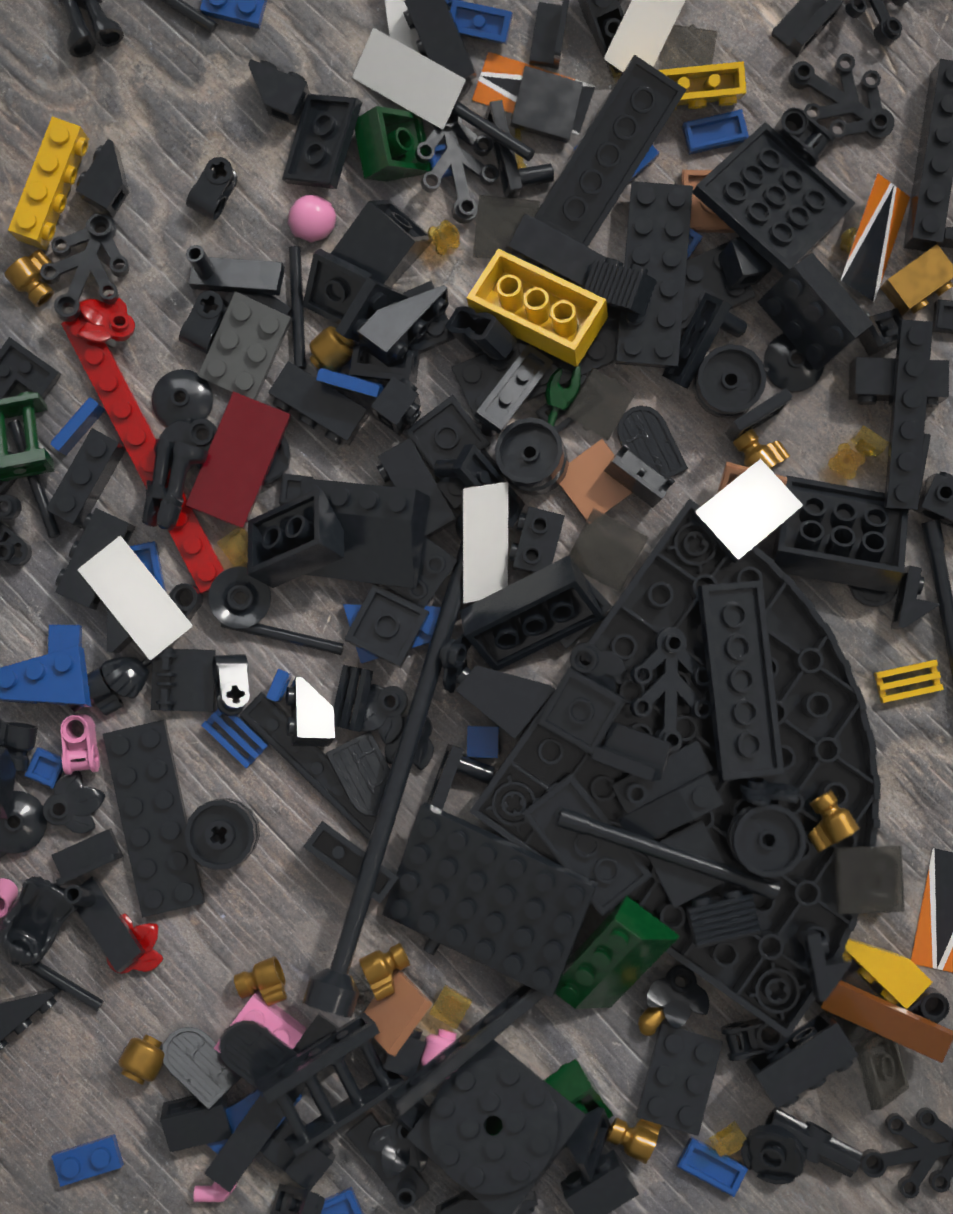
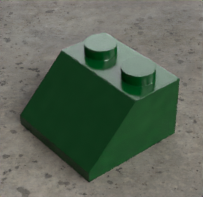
M375 106L358 117L354 130L364 179L388 182L424 175L432 171L431 162L420 163L415 157L417 146L421 142L426 141L423 121L420 116L411 111ZM420 149V153L423 156H429L428 150Z

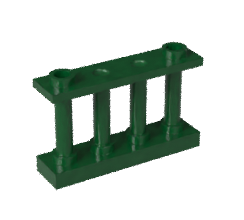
M22 392L18 396L0 399V482L55 471L54 460L45 448H39L35 413L48 411L47 404L38 392ZM23 415L26 449L20 453L8 454L5 419Z

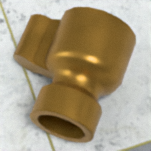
M41 249L36 250L29 257L24 256L15 261L4 274L17 291L28 293V299L35 307L42 306L54 295V290L47 283L41 281V267L46 263H52Z
M750 429L733 442L737 450L745 454L744 465L749 468L761 459L770 469H773L790 457L780 441L761 445L758 442L759 437L753 429Z
M832 790L810 803L815 813L822 816L821 822L807 835L818 852L843 840L859 829L850 812L845 808L838 807V799Z
M401 943L390 947L387 953L377 950L359 959L361 968L377 1001L395 993L393 971L395 969L403 970L411 966Z
M275 956L256 963L250 973L243 971L234 975V984L242 999L252 996L256 990L260 991L268 1006L287 999L284 989L286 985L285 975L279 960Z
M616 1117L611 1124L606 1141L616 1146L621 1144L628 1156L646 1164L656 1146L658 1133L662 1125L640 1118L636 1125L630 1128L627 1122Z

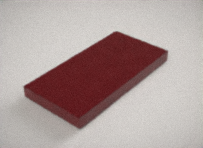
M233 391L208 450L207 460L202 464L186 506L245 529L289 424L291 414Z

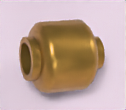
M329 326L310 342L309 347L312 355L309 358L317 369L321 370L323 368L337 372L352 359L355 342L343 337L336 331V328Z
M145 1034L143 1040L140 1038L130 1039L118 1062L119 1066L123 1069L121 1074L141 1085H144L145 1081H154L164 1064L165 1054L159 1049L162 1042Z

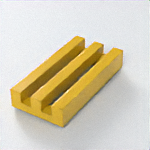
M937 659L875 672L874 676L880 702L886 703L944 690L943 684L940 682V672L937 670ZM929 668L930 674L883 683L882 679L883 677ZM932 680L933 683L932 686L886 695L885 692L887 689Z

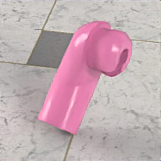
M216 1182L211 1186H195L194 1202H223L233 1192L236 1185L230 1193Z

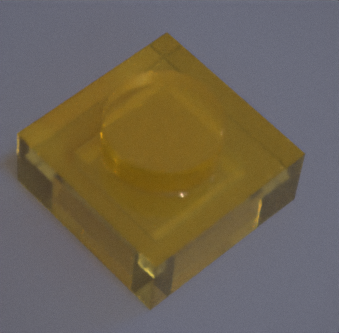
M864 425L850 439V441L856 444L855 449L867 457H871V455L877 457L883 453L889 444L888 441Z
M237 527L217 542L234 567H239L247 561L248 531L246 529Z
M445 984L429 1014L457 1030L472 1003V999Z
M735 1121L709 1138L720 1157L724 1154H734L743 1146L742 1142L747 1139Z

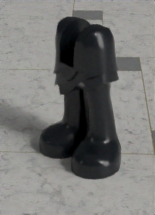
M58 0L64 7L69 21L70 33L67 39V47L72 56L85 57L95 50L94 39L83 19L80 8L87 10L94 35L100 45L110 47L123 40L124 33L121 26L108 18L99 4L103 0Z
M159 438L156 439L154 445L152 481L147 480L142 522L147 526H159L161 529L168 531L173 530L178 522L184 502L182 498L184 483L190 466L205 463L209 452L185 443ZM170 467H171L170 478H169V483H168V487H167V486H166V482H167L169 470H170Z

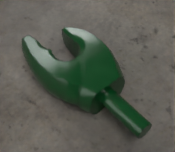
M579 365L574 367L566 389L562 388L559 383L562 368H558L548 380L545 399L546 405L552 407L547 422L553 427L559 410L565 411L578 394L581 382V368Z

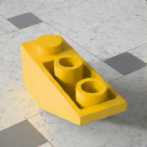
M851 938L848 939L845 946L846 950L842 957H847L850 960L853 959L860 966L857 972L868 983L872 984L876 981L883 988L880 994L886 1001L895 1005L899 1004L907 1010L933 983L905 956Z

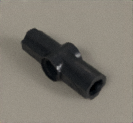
M776 1107L769 1113L765 1125L778 1126L794 1134L803 1144L807 1160L815 1164L821 1162L850 1178L857 1172L862 1156L860 1150L833 1137L829 1131L813 1122L806 1121L805 1123L781 1109H776Z

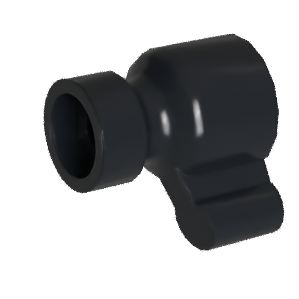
M101 667L87 674L90 700L104 715L107 716L124 707L118 694L107 685ZM68 704L74 712L84 708L79 705Z
M0 721V745L8 748L16 771H27L29 765L27 753L35 747L38 727L26 723Z

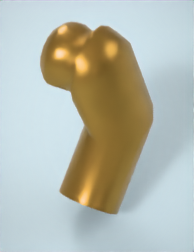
M648 1007L641 1014L638 1024L639 1030L643 1035L652 1036L655 1034L657 1027L665 1019L663 1007Z

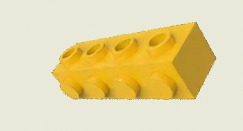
M744 61L659 70L687 89L677 106L688 105V109H701L707 107L708 102H719V106H731L737 104V100L746 94Z
M53 116L51 117L8 231L18 241L45 251L47 250L49 242L55 235L59 216L65 209L71 185L76 180L82 157L88 149L89 138L81 126Z

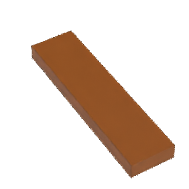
M842 980L839 981L828 999L823 1001L821 1008L940 1063H943L953 1041L952 1030Z

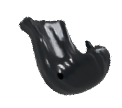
M32 876L23 882L19 899L10 907L0 923V952L8 963L19 968L31 967L39 962L50 950L63 922L78 908L77 905L69 904L65 901L64 891L66 888L58 886L57 883H51L49 880H44L41 876Z

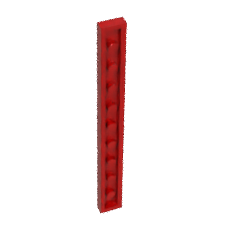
M80 313L76 320L64 321L61 325L147 489V480L152 481L156 437L107 342L94 343L86 341L77 335L80 328L87 323ZM170 467L169 474H168V478H167V482H166V486H167V487H168V483H169L171 467ZM183 490L182 498L184 502L178 522L173 530L168 531L200 593L204 594L209 591L213 580L225 569L194 510L186 506L188 498Z

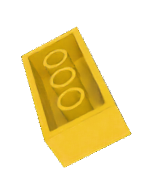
M500 249L496 251L466 297L468 306L476 313L487 312L492 314L514 337L576 367L608 318L606 299Z

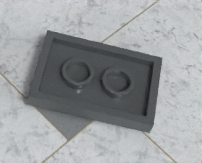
M235 291L198 376L231 392L234 391L256 400L293 318Z

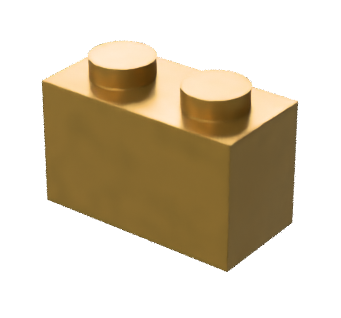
M936 244L888 278L880 288L894 307L898 308L901 316L910 310L913 314H916L929 304L927 301L928 297L934 293L940 297L953 287L951 282L953 280V264L938 244Z

